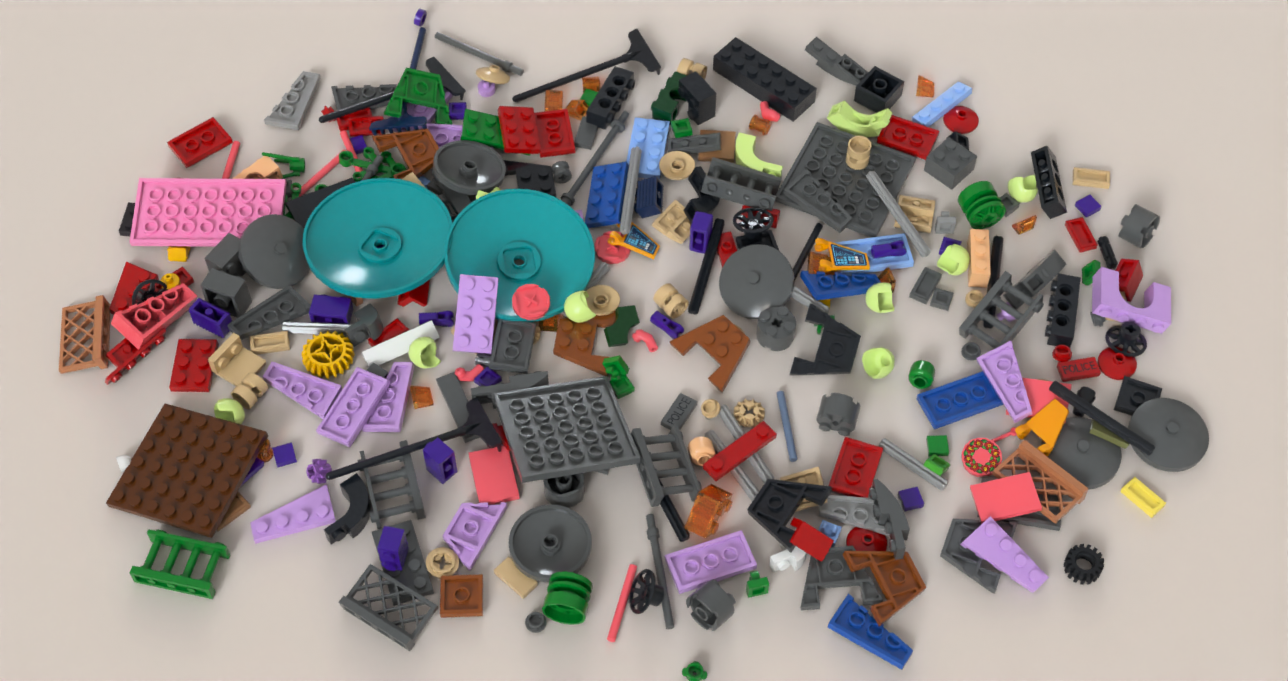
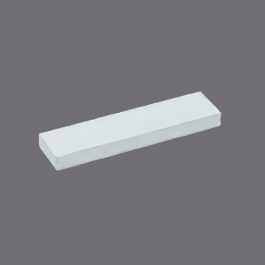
M430 320L362 351V355L368 368L372 363L379 366L407 353L410 344L419 337H430L433 340L440 337L433 321Z

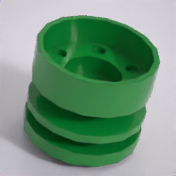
M988 181L973 183L966 187L958 196L957 201L971 227L974 229L989 228L1000 221L1005 215V206L1001 202L1000 197H998L992 183Z
M573 572L553 573L549 579L548 594L545 596L542 607L543 614L551 620L562 624L574 625L583 623L586 619L588 602L593 589L591 581Z

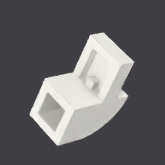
M780 543L783 551L770 556L769 566L772 572L783 571L790 565H792L795 571L800 569L805 562L806 552L795 546L790 553Z

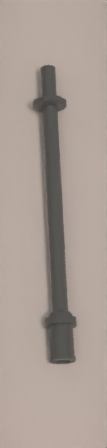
M623 111L618 120L614 119L611 121L612 129L570 191L562 194L561 201L569 206L574 204L575 194L617 132L625 130L624 122L629 116L627 111Z

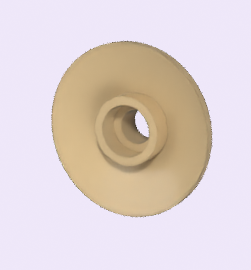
M496 65L481 67L476 70V75L487 82L505 84L510 81V76Z
M682 151L669 152L659 162L661 173L672 180L688 178L695 168L694 159Z
M596 285L587 290L589 295L586 298L588 308L596 315L611 314L619 307L620 296L614 288L607 285Z

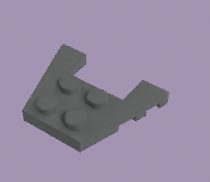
M953 518L940 557L995 594L1001 574L980 567L982 559L976 556L970 549L960 545L981 525V522L979 520ZM995 521L1013 538L1017 522L1000 523Z
M853 546L830 547L822 562L812 556L810 557L800 607L801 611L820 609L818 589L860 586L863 605H874L883 601L881 594L877 592L872 578H869L865 568L854 572L850 571L842 554L844 551H856Z

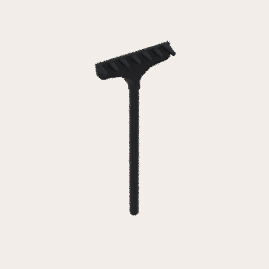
M635 29L628 34L631 46L626 54L515 95L512 100L513 102L522 101L623 62H640L649 72L656 71L658 75H660L661 66L639 30Z
M435 57L427 59L426 67L430 73L441 76L443 88L453 96L460 95V100H463L466 90ZM394 91L319 117V122L325 123L389 101Z
M474 398L466 404L469 417L463 426L326 473L325 477L327 480H332L421 450L427 443L434 441L437 437L444 442L459 436H465L466 434H473L480 437L488 448L497 447L499 452H501L502 441L478 398Z

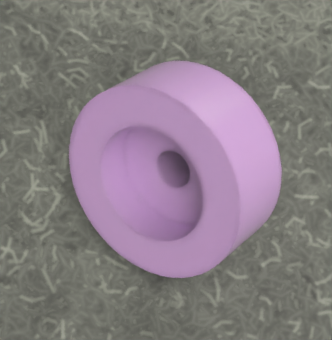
M485 80L479 82L478 93L481 96L490 97L494 95L496 91L495 83Z
M1002 309V312L997 314L1000 321L1005 318L1008 322L1016 319Z

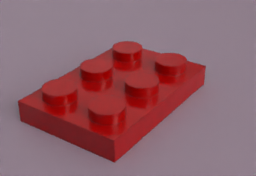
M499 106L498 116L504 152L539 154L541 148L534 109L532 107Z
M568 109L534 113L541 148L540 158L575 153Z
M891 115L890 122L885 128H882L877 138V143L926 160L940 131Z
M212 117L167 143L183 165L188 168L232 144L233 141L223 127Z
M217 339L178 340L169 386L171 392H210L213 372L208 359L218 349Z
M845 437L829 483L832 491L850 497L868 498L869 488L872 487L883 448Z

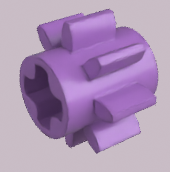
M313 459V464L308 465L306 470L308 478L312 479V483H326L325 476L326 473L332 471L331 465L327 463V460Z

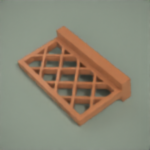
M103 295L96 296V301L62 308L59 372L61 374L99 366L100 369L108 368L109 359L106 357V354L109 352L110 304ZM90 308H95L90 316L85 314ZM77 312L71 320L68 319V313ZM82 316L85 317L86 320L80 326L75 324ZM90 322L94 323V326L88 332L84 330ZM72 326L76 327L77 329L69 336L67 331ZM81 332L85 333L86 335L79 342L75 340ZM89 338H92L93 342L88 348L85 347L83 344ZM71 342H74L76 345L70 351H67L66 347ZM80 348H83L85 351L78 358L74 356ZM90 353L92 355V361L83 362L85 357ZM71 357L75 359L71 365L65 366V363Z
M1026 440L1021 442L1019 448L992 472V475L1000 479L1009 477L1001 473L1003 469L1012 470V476L1016 475L1015 470H1026V472L1036 470L1041 477H1032L1033 482H1042V489H1036L1037 494H1043L1044 501H1040L1042 511L1040 512L1055 524L1076 504H1080L1085 499L1089 489ZM1018 456L1025 462V465H1015L1014 459ZM1045 482L1054 484L1057 489H1046ZM1047 494L1058 495V502L1048 501ZM1061 495H1068L1073 500L1071 502H1062ZM1049 507H1059L1060 513L1054 515L1049 511Z

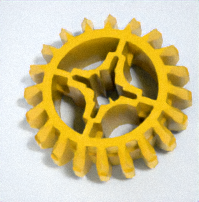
M327 330L325 334L320 331L318 336L313 334L312 340L307 339V344L303 345L301 353L303 365L313 376L318 374L319 378L326 376L329 379L333 375L336 378L338 373L343 375L344 369L349 370V365L353 364L355 356L353 344L350 343L348 337H345L343 333L338 335L336 330L333 333Z

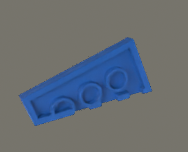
M801 271L800 274L801 279L816 301L866 294L871 286L881 283L876 274L852 273L851 276H847L842 272H835L834 275H825L823 271H817L816 274Z
M848 594L828 623V628L902 670L911 657L913 650L893 632L887 631L883 627L884 624L879 627L876 620L868 614V610L862 605L859 606L853 601L854 598Z

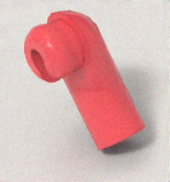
M767 101L760 103L761 114L764 119L775 122L780 119V113L770 109Z
M638 329L632 334L633 340L636 342L643 340L650 352H655L658 349L651 334L642 329Z
M477 364L471 371H465L464 368L459 367L455 370V375L459 381H474V378L484 368L480 364Z

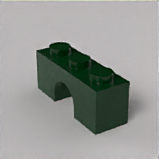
M674 72L672 77L667 79L665 88L660 90L658 99L654 100L651 105L652 119L670 121V125L671 121L675 120L679 114V102L675 101V99L686 101L678 93L679 80L686 75Z

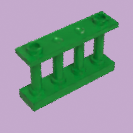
M148 529L147 534L153 544L144 565L140 567L132 566L130 575L133 581L213 599L216 591L210 580L219 558H230L227 546L220 542L210 543L168 534L159 529L156 531ZM160 546L172 547L163 570H152L151 567ZM180 549L192 551L183 574H171ZM200 553L211 555L203 577L199 580L192 579L191 574Z

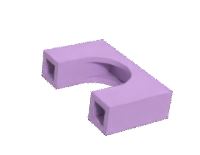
M1101 267L1093 276L1092 313L1122 323L1132 322L1138 325L1139 328L1162 334L1171 325V287L1153 282L1144 292V308H1136L1128 304L1120 294L1119 272Z

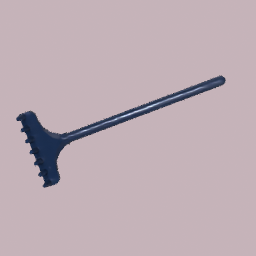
M424 27L419 29L410 64L412 69H417L426 33ZM402 101L400 118L390 117L385 120L374 121L371 123L369 130L375 136L377 135L376 130H380L381 134H385L384 129H388L390 133H394L393 128H396L398 132H402L401 128L405 127L406 131H410V127L419 130L418 126L427 129V119L424 116L414 117L409 115L407 112L408 103Z

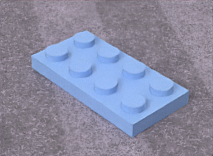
M635 117L626 161L629 165L631 149L633 147L636 148L637 146L642 150L638 173L639 178L657 176L660 180L659 162L665 154L670 121Z
M905 233L835 242L836 244L867 253L869 270H839V272L847 276L852 275V273H871L908 268L914 265ZM898 240L904 242L903 248L907 251L905 255L873 259L871 246Z

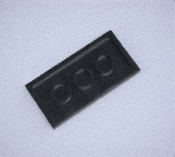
M353 178L346 179L287 201L285 206L292 219L305 228L308 218L321 201L336 190L355 183Z

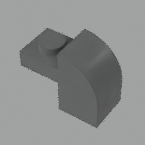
M368 304L354 312L358 322L344 329L350 343L355 347L368 338H371L373 341L377 339L383 331V324L377 310L371 304Z

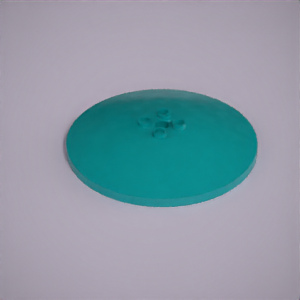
M395 178L362 180L336 190L314 209L304 228V255L313 274L323 284L339 293L367 299L397 296L423 285L445 264V240L452 225V220L448 209L439 197L419 184ZM453 235L449 239L447 255L451 248ZM385 245L383 248H376V246Z
M506 189L478 198L458 214L446 236L444 260L448 278L457 293L459 290L460 274L499 278L495 319L536 322L560 314L564 311V303L568 296L575 292L586 290L593 274L595 249L587 225L578 213L565 202L536 190ZM453 235L451 248L447 255L449 239ZM521 259L524 261V264L517 265L514 261ZM536 284L548 292L550 307L542 318L526 320L515 313L512 308V297L520 286Z

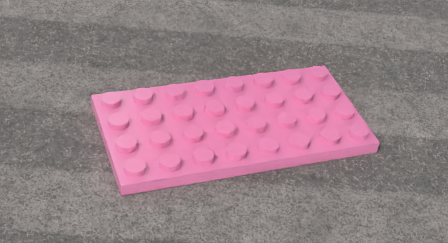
M139 178L129 243L131 246L216 247L228 233L241 238L244 230L254 220L265 215H283L286 180Z

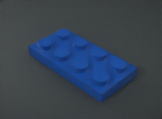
M627 161L593 167L585 224L588 228L620 224L629 168Z
M983 371L917 394L916 398L934 430L1003 405Z

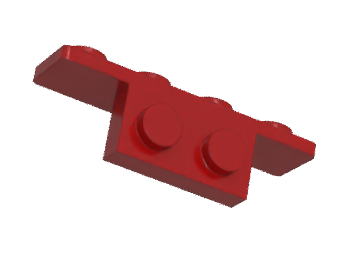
M163 328L139 350L126 338L118 343L106 354V357L117 369L106 377L105 383L107 385L111 382L116 383L123 376L121 373L124 370H131L137 364L136 360L138 358L146 357L152 351L150 348L156 344L158 346L166 339L165 334L167 330Z

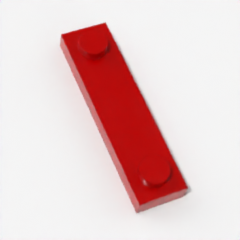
M762 421L705 462L703 469L715 481H718L773 441L777 433L765 421Z

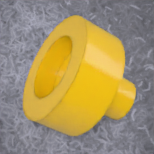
M167 273L160 280L167 285L168 290L181 285L179 277L174 273Z

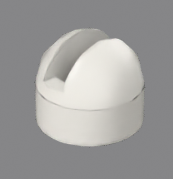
M127 455L116 457L120 471L124 472L128 465H130L131 458Z

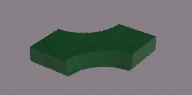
M635 305L618 307L616 309L614 324L604 329L608 347L622 346L628 343L627 336L630 328L640 323Z

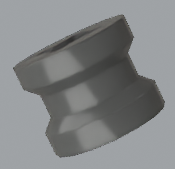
M558 161L552 165L551 170L554 174L555 182L560 184L566 183L572 178L566 161Z

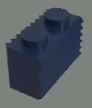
M657 176L637 181L634 210L642 219L663 213L664 186Z

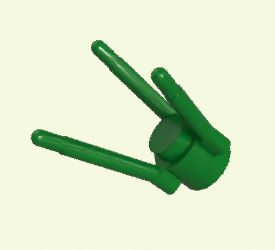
M262 153L263 156L275 158V162L289 163L290 171L293 172L282 175V179L300 176V172H305V158Z

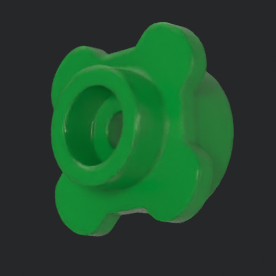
M694 661L682 670V675L687 677L689 681H700L707 678V672L703 671V667L697 661Z

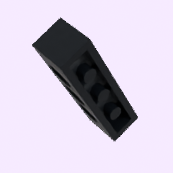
M614 66L586 111L587 123L606 130L611 121L614 120L616 112L620 111L622 102L627 100L629 91L633 90L635 86L634 72Z
M1048 146L1032 151L1031 157L1041 208L1050 219L1067 213L1056 156Z
M1058 273L1056 280H1052L1050 291H1053V295H1050L1048 305L1052 306V308L1048 310L1046 320L1050 323L1045 329V337H1048L1047 345H1066L1069 348L1071 347L1074 338L1081 277Z

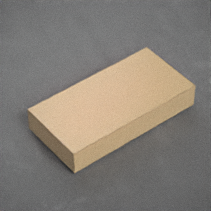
M1074 167L1072 185L1109 189L1110 171Z
M288 331L249 337L250 351L256 355L290 350Z
M507 557L494 569V574L523 599L538 586L536 580L520 572L510 557Z

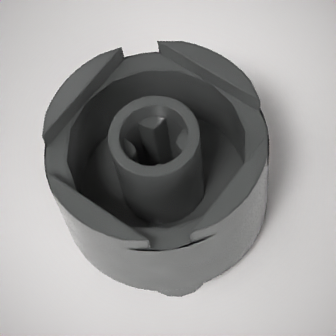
M1135 204L1129 216L1125 215L1121 221L1123 228L1119 232L1118 237L1137 247L1144 248L1154 236L1152 232L1153 229L1157 230L1160 216Z
M786 306L771 307L761 311L757 325V340L764 348L765 346L771 348L772 351H782L789 348L795 337L796 319Z
M831 393L829 397H826V394L823 395L816 418L819 429L822 431L834 430L838 431L842 436H849L850 432L855 430L860 404L857 402L856 405L853 402V398L845 394Z
M583 473L543 480L545 497L550 504L570 508L583 500L585 492Z
M714 579L704 583L686 599L687 608L691 606L693 610L691 616L706 630L712 628V631H715L734 614L733 605L736 603L734 597L726 593Z

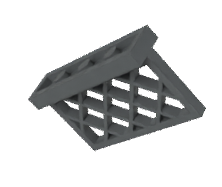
M372 564L367 567L347 596L343 595L339 601V604L345 611L408 651L412 650L415 645L414 641L438 609L436 604ZM373 571L379 576V582L368 584L367 578ZM383 585H395L396 592L384 595ZM380 586L381 596L370 598L369 589ZM366 590L367 599L357 601L353 598L357 591ZM410 594L413 603L401 605L400 596ZM397 597L398 606L387 609L385 599ZM382 600L383 610L373 611L371 602ZM426 604L430 607L427 614L418 616L417 606ZM414 607L415 617L403 619L402 610ZM399 611L400 620L394 622L388 620L387 613ZM416 621L417 628L411 635L405 631L404 624Z

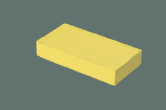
M1136 477L1131 479L1120 491L1151 518L1166 505L1165 501Z

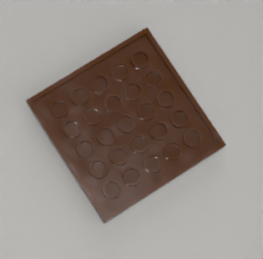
M164 403L106 504L108 507L212 538L269 435L263 430Z

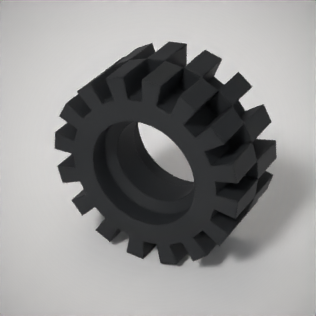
M1080 544L1079 547L1075 545L1073 549L1069 550L1064 560L1065 574L1069 573L1067 577L1069 579L1074 577L1073 582L1075 583L1080 580L1082 585H1084L1085 581L1087 585L1091 584L1092 581L1095 582L1104 568V558H1101V552L1097 554L1098 549L1095 547L1093 550L1090 549L1091 545L1089 544L1086 548L1084 544ZM1085 559L1090 562L1092 568L1084 570L1076 564V560Z

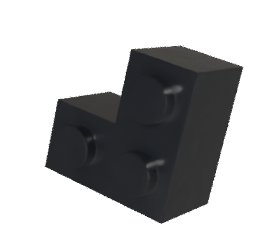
M697 71L679 80L678 93L688 102L687 114L689 118L694 120L697 125H700L715 117L716 92Z

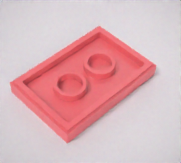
M1022 378L1032 409V415L1026 418L1035 416L1054 399L1058 400L1068 409L1069 403L1049 390L1053 383L1052 381ZM1060 383L1069 390H1071V384Z
M501 446V452L495 447L468 453L479 503L488 502V505H494L520 499L510 453L505 446Z
M1030 472L970 485L981 524L990 516L994 521L1042 511Z

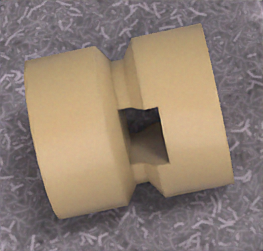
M683 58L677 68L678 73L686 76L697 71L704 80L707 74L706 65L694 64V61Z
M854 136L849 140L846 163L850 168L861 170L867 167L872 147L868 138Z
M671 283L661 286L653 297L654 302L671 319L681 316L689 305L688 300L682 294H679L678 290Z
M250 372L242 380V384H238L234 388L231 396L243 408L249 410L258 401L257 397L261 398L268 390V385L261 377Z

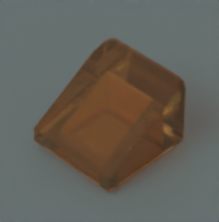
M918 75L916 96L934 97V83Z
M599 77L582 78L583 92L586 88L599 91Z
M546 90L545 111L562 109L563 91Z
M571 100L565 109H568L570 117L581 121L582 117L586 116V111L589 107L585 100Z
M1034 215L1012 224V227L1018 235L1034 228L1037 216Z
M888 267L878 276V279L881 283H890L893 293L896 280Z
M560 314L539 321L540 331L557 332Z
M410 386L414 409L434 405L430 387Z

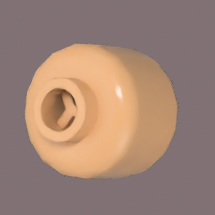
M696 437L688 444L689 456L695 465L703 466L705 462L716 455L712 441L707 437Z

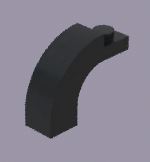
M701 166L695 167L688 177L689 182L699 197L691 199L683 210L691 223L695 212L712 214L720 201L719 197L701 192L706 176Z
M357 473L340 484L342 494L349 501L350 506L343 517L324 529L326 538L331 545L336 541H341L348 533L352 538H355L364 529L369 520L371 504L365 483Z

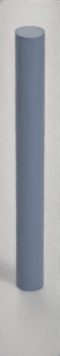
M778 391L776 394L789 459L791 462H795L798 459L784 391Z

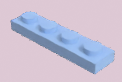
M958 81L912 117V122L926 127L931 126L971 95L972 88Z

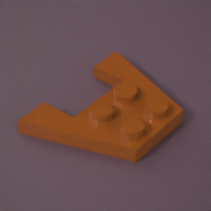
M429 129L372 136L380 153L397 147L408 169L393 175V178L403 179L412 172L417 178H420L433 167L434 156L439 147Z
M615 311L608 315H596L594 318L582 323L574 322L569 318L560 319L553 349L554 355L608 377L602 363L604 358L609 357L592 355L597 327L606 328L613 325L616 319Z
M722 315L670 341V344L682 356L696 344L705 350L721 365L708 379L723 393L751 341L728 318Z
M844 551L842 554L851 572L870 567L887 600L870 607L879 627L926 589L908 552L904 553L903 559H895L894 553L890 551Z

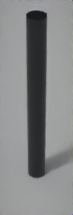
M820 223L815 225L793 267L794 281L823 228V225Z

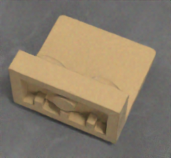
M234 332L208 359L212 372L234 386L242 384V380L250 372L257 375L266 365V360L243 347L240 336Z

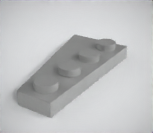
M303 71L292 84V89L284 94L280 104L275 105L271 115L264 119L265 124L299 130L321 79L320 74Z
M829 495L827 498L828 503L822 506L819 505V516L890 536L885 532V524L879 525L877 517H874V501L870 500V498ZM897 500L902 508V500Z

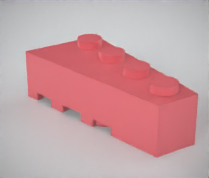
M183 283L162 292L159 296L150 297L138 305L136 303L124 311L115 312L111 324L139 350L163 328L166 329L185 314L198 296Z

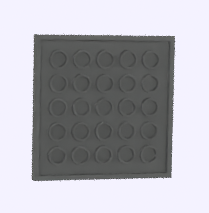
M817 122L775 195V201L813 215L783 194L784 189L808 169L811 176L821 183V187L832 195V199L838 202L852 217V223L846 228L869 237H877L890 211L867 180L866 175L869 171H875L896 200L915 163L916 157L871 142L872 147L867 167L861 170L852 169L846 163L848 142L855 135Z
M607 376L493 393V400L522 483L640 463L641 457Z

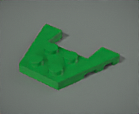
M406 67L384 111V115L400 118L403 101L435 108V124L452 125V120H450L448 114L449 108L444 98L445 92L441 76Z

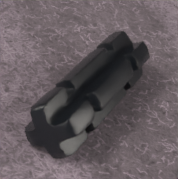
M1107 236L1099 237L1098 245L1106 261L1107 268L1115 269L1118 262L1111 244H1108L1110 243Z

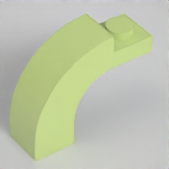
M844 100L832 106L827 119L841 131L868 138L880 134L881 129L889 124L892 112L887 108L878 113L866 115L855 111Z
M739 132L735 146L736 164L782 178L783 166L764 162L755 156L756 136Z

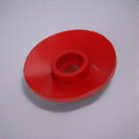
M955 106L944 115L943 121L950 131L967 134L977 128L979 118L972 109L964 106Z
M1110 347L1104 349L1098 357V366L1101 372L1115 380H1123L1124 376L1130 378L1137 368L1135 357L1116 353ZM1115 347L1118 350L1123 351V348Z
M855 527L847 536L846 546H853L856 551H886L887 539L884 534ZM867 538V539H870L871 541H870V542H867V541H865L864 539Z

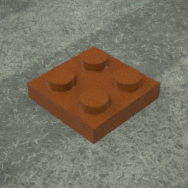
M483 574L441 576V618L483 616Z

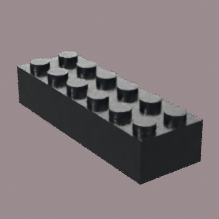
M737 37L714 55L713 71L762 102L767 101L769 107L793 122L815 103L816 87Z

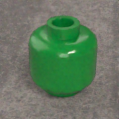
M925 360L914 362L908 375L910 384L919 389L930 387L935 377L934 366Z

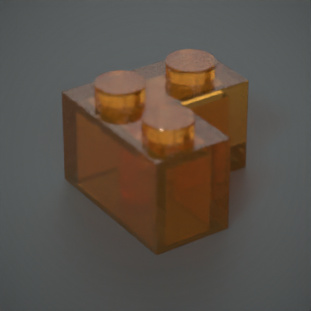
M713 484L700 490L684 528L705 539L712 534L714 535L719 527V523H717L719 516L722 517L732 506L733 501H731L733 494Z

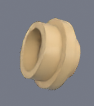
M971 290L966 294L965 302L968 306L975 308L984 296L979 290Z
M714 399L705 400L701 405L702 414L709 419L716 417L720 412L719 402Z

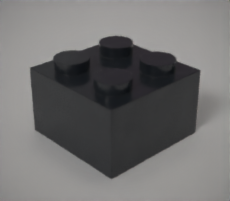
M874 66L856 86L854 101L876 113L887 108L890 109L902 96L904 81Z

